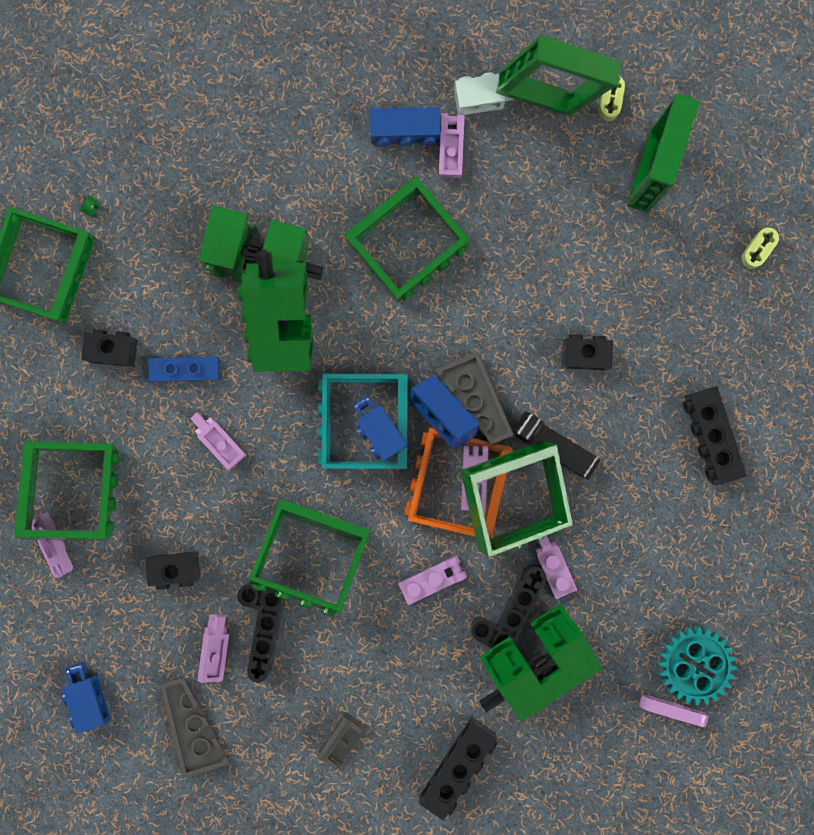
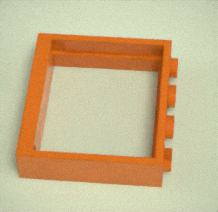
M429 428L428 433L423 432L420 446H425L423 456L418 455L415 468L419 469L417 478L412 479L410 491L414 492L412 501L407 500L404 514L408 515V521L475 537L472 527L416 514L434 437L443 439L435 429ZM474 438L465 443V445H474L481 449L483 446H488V450L498 452L499 457L512 452V447L499 444L492 446L487 441ZM507 473L495 476L493 479L485 513L489 539L492 538Z

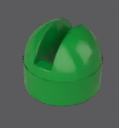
M87 195L79 211L87 215H95L98 212L94 208L100 209L99 202L94 197Z

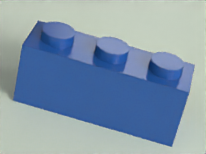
M440 107L370 109L371 144H376L378 147H386L394 143H399L400 146H411L413 143H422L424 146L435 145V143L440 142Z
M434 375L411 389L409 402L453 450H456L476 436L479 427L476 417L469 413L462 406L461 401L454 397L447 390L446 385Z

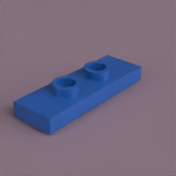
M220 357L148 359L149 382L220 380Z

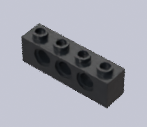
M715 386L685 395L683 407L685 412L690 414L692 420L690 428L692 434L695 437L697 436L699 442L697 449L700 457L705 460L707 466L705 468V475L708 481H711L712 485H721L747 477L718 387ZM703 408L707 409L709 412V418L707 420L703 419L701 416V411ZM711 430L716 433L715 442L709 440L708 435ZM718 453H721L724 458L721 465L716 462V455Z
M471 716L419 795V804L441 820H444L447 814L451 815L457 807L456 801L461 794L465 795L471 785L469 781L474 774L478 775L483 768V760L486 755L492 754L497 746L495 732ZM475 744L479 746V749L475 753H469L467 751L468 746ZM457 765L466 767L462 773H456L453 769ZM444 785H449L453 788L449 793H443L440 789Z

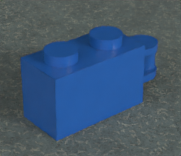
M367 395L353 404L361 416L356 421L359 424V427L356 429L364 440L369 439L373 445L370 450L377 460L381 458L383 461H387L409 446L381 405L375 407ZM370 406L372 411L365 415L362 410Z
M85 662L67 667L66 676L69 684L62 688V699L70 712L69 721L71 727L75 728L76 734L105 725L111 720V716L98 675L90 676ZM80 673V680L77 679L76 674Z

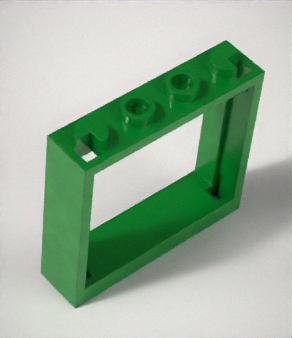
M540 35L499 71L496 93L571 116L618 85L621 78L619 76L621 61ZM544 65L587 79V81L573 91H569L528 78V76Z
M676 93L651 128L627 203L628 207L649 213L674 186L700 101L694 99L691 95L684 96Z
M417 176L344 234L348 244L398 303L402 299L405 302L408 298H411L415 294L413 290L419 285L422 287L427 285L433 279L431 275L437 270L439 272L444 271L451 264L449 261L454 256L461 257L468 250L467 246L470 241ZM419 193L458 241L398 289L361 245L359 240L414 195Z
M9 207L6 217L2 219L3 225L0 231V283L22 221L76 238L51 311L0 295V303L66 324L96 237L89 232Z
M24 441L14 537L20 540L109 541L114 529V521H111L112 511L116 510V497H113V490L118 486V474H115V465H119L120 459L119 451H116L117 448L113 444ZM39 451L104 453L98 531L32 530Z
M543 441L460 470L478 550L488 557L500 556L502 552L509 549H519L525 543L542 540L548 534L560 533L562 529L573 525L557 445ZM542 460L553 515L489 539L477 483Z
M280 499L249 577V582L253 584V589L266 593L267 590L276 592L275 596L280 599L289 601V598L298 600V605L308 609H312V606L321 608V613L331 617H335V614L341 615L370 530ZM284 515L359 541L337 604L260 578Z

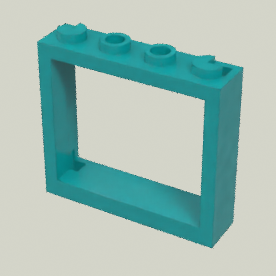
M323 374V380H319L318 393L322 394V403H318V417H322V426H318V440H322V450H318L317 453L318 464H322V468L407 469V447L398 452V462L331 461V383H398V430L407 442L408 374Z

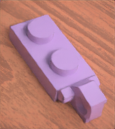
M198 412L190 418L198 427L195 431L197 437L228 471L247 456L217 421L211 417L206 420Z
M547 535L544 536L542 540L538 541L540 548L535 549L536 556L541 568L546 573V580L554 598L558 599L577 591V588L559 546H557L555 541L550 543Z
M210 614L208 627L205 628L197 679L201 683L223 681L229 634H227V629L224 627L226 617L220 614Z

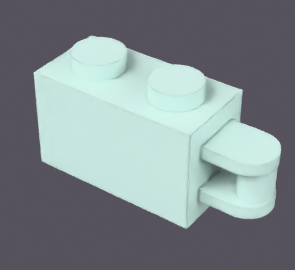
M490 72L483 74L481 77L472 78L465 76L455 81L454 93L458 114L468 115L503 109L505 101L515 99L496 93L499 74Z

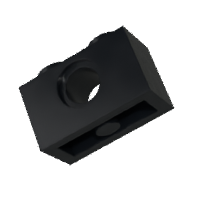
M93 329V333L84 332L82 361L135 367L138 340L130 337L131 333L117 331L116 335H108V331ZM113 342V351L111 353H107V345Z
M572 334L569 335V338H565L562 341V369L601 371L612 369L613 340H606V336H592V339H583V335ZM583 347H589L591 349V358H586L583 356Z
M198 551L155 555L145 558L148 587L156 586V590L170 588V584L179 583V587L194 586V582L200 579ZM170 565L177 567L178 575L176 577L170 575Z

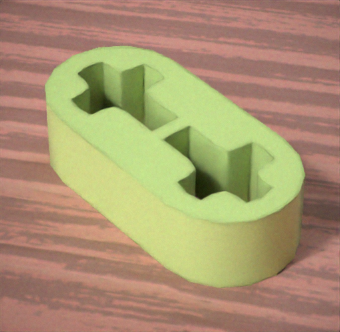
M620 78L614 95H611V89L601 96L599 114L606 121L616 119L621 111L625 89L623 78ZM610 101H613L612 109L614 110L612 114L608 113V109H606Z
M764 228L755 235L742 254V263L745 267L754 269L765 262L779 241V235L775 229ZM768 234L770 242L762 246L761 244L765 239L763 236ZM758 250L759 253H758V255L756 256V259H757V260L754 261V262H751V261H750V260H751V256H750V255L753 254V253H755V252Z

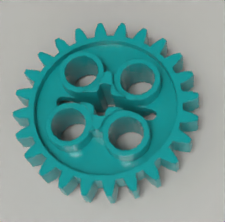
M695 625L693 632L690 627L686 626L685 634L680 630H676L677 638L669 635L671 643H662L667 649L666 652L659 651L664 660L657 661V664L663 667V669L658 671V674L666 676L661 682L664 685H669L667 690L670 693L675 692L674 696L678 700L683 697V701L686 704H689L692 699L693 703L698 706L701 699L703 703L708 705L709 697L717 702V693L723 696L726 695L723 690L724 686L732 688L727 682L728 679H736L735 676L730 674L732 670H737V667L731 664L732 661L736 660V657L728 655L733 648L725 646L727 640L724 638L719 639L720 634L715 631L711 633V629L707 627L702 631L701 627ZM696 643V652L690 654L689 647L692 644ZM683 653L714 673L715 676L713 678L680 658L679 654ZM716 656L717 663L714 666L710 667V659ZM680 664H684V671L680 674H677V666ZM704 677V684L697 687V680Z

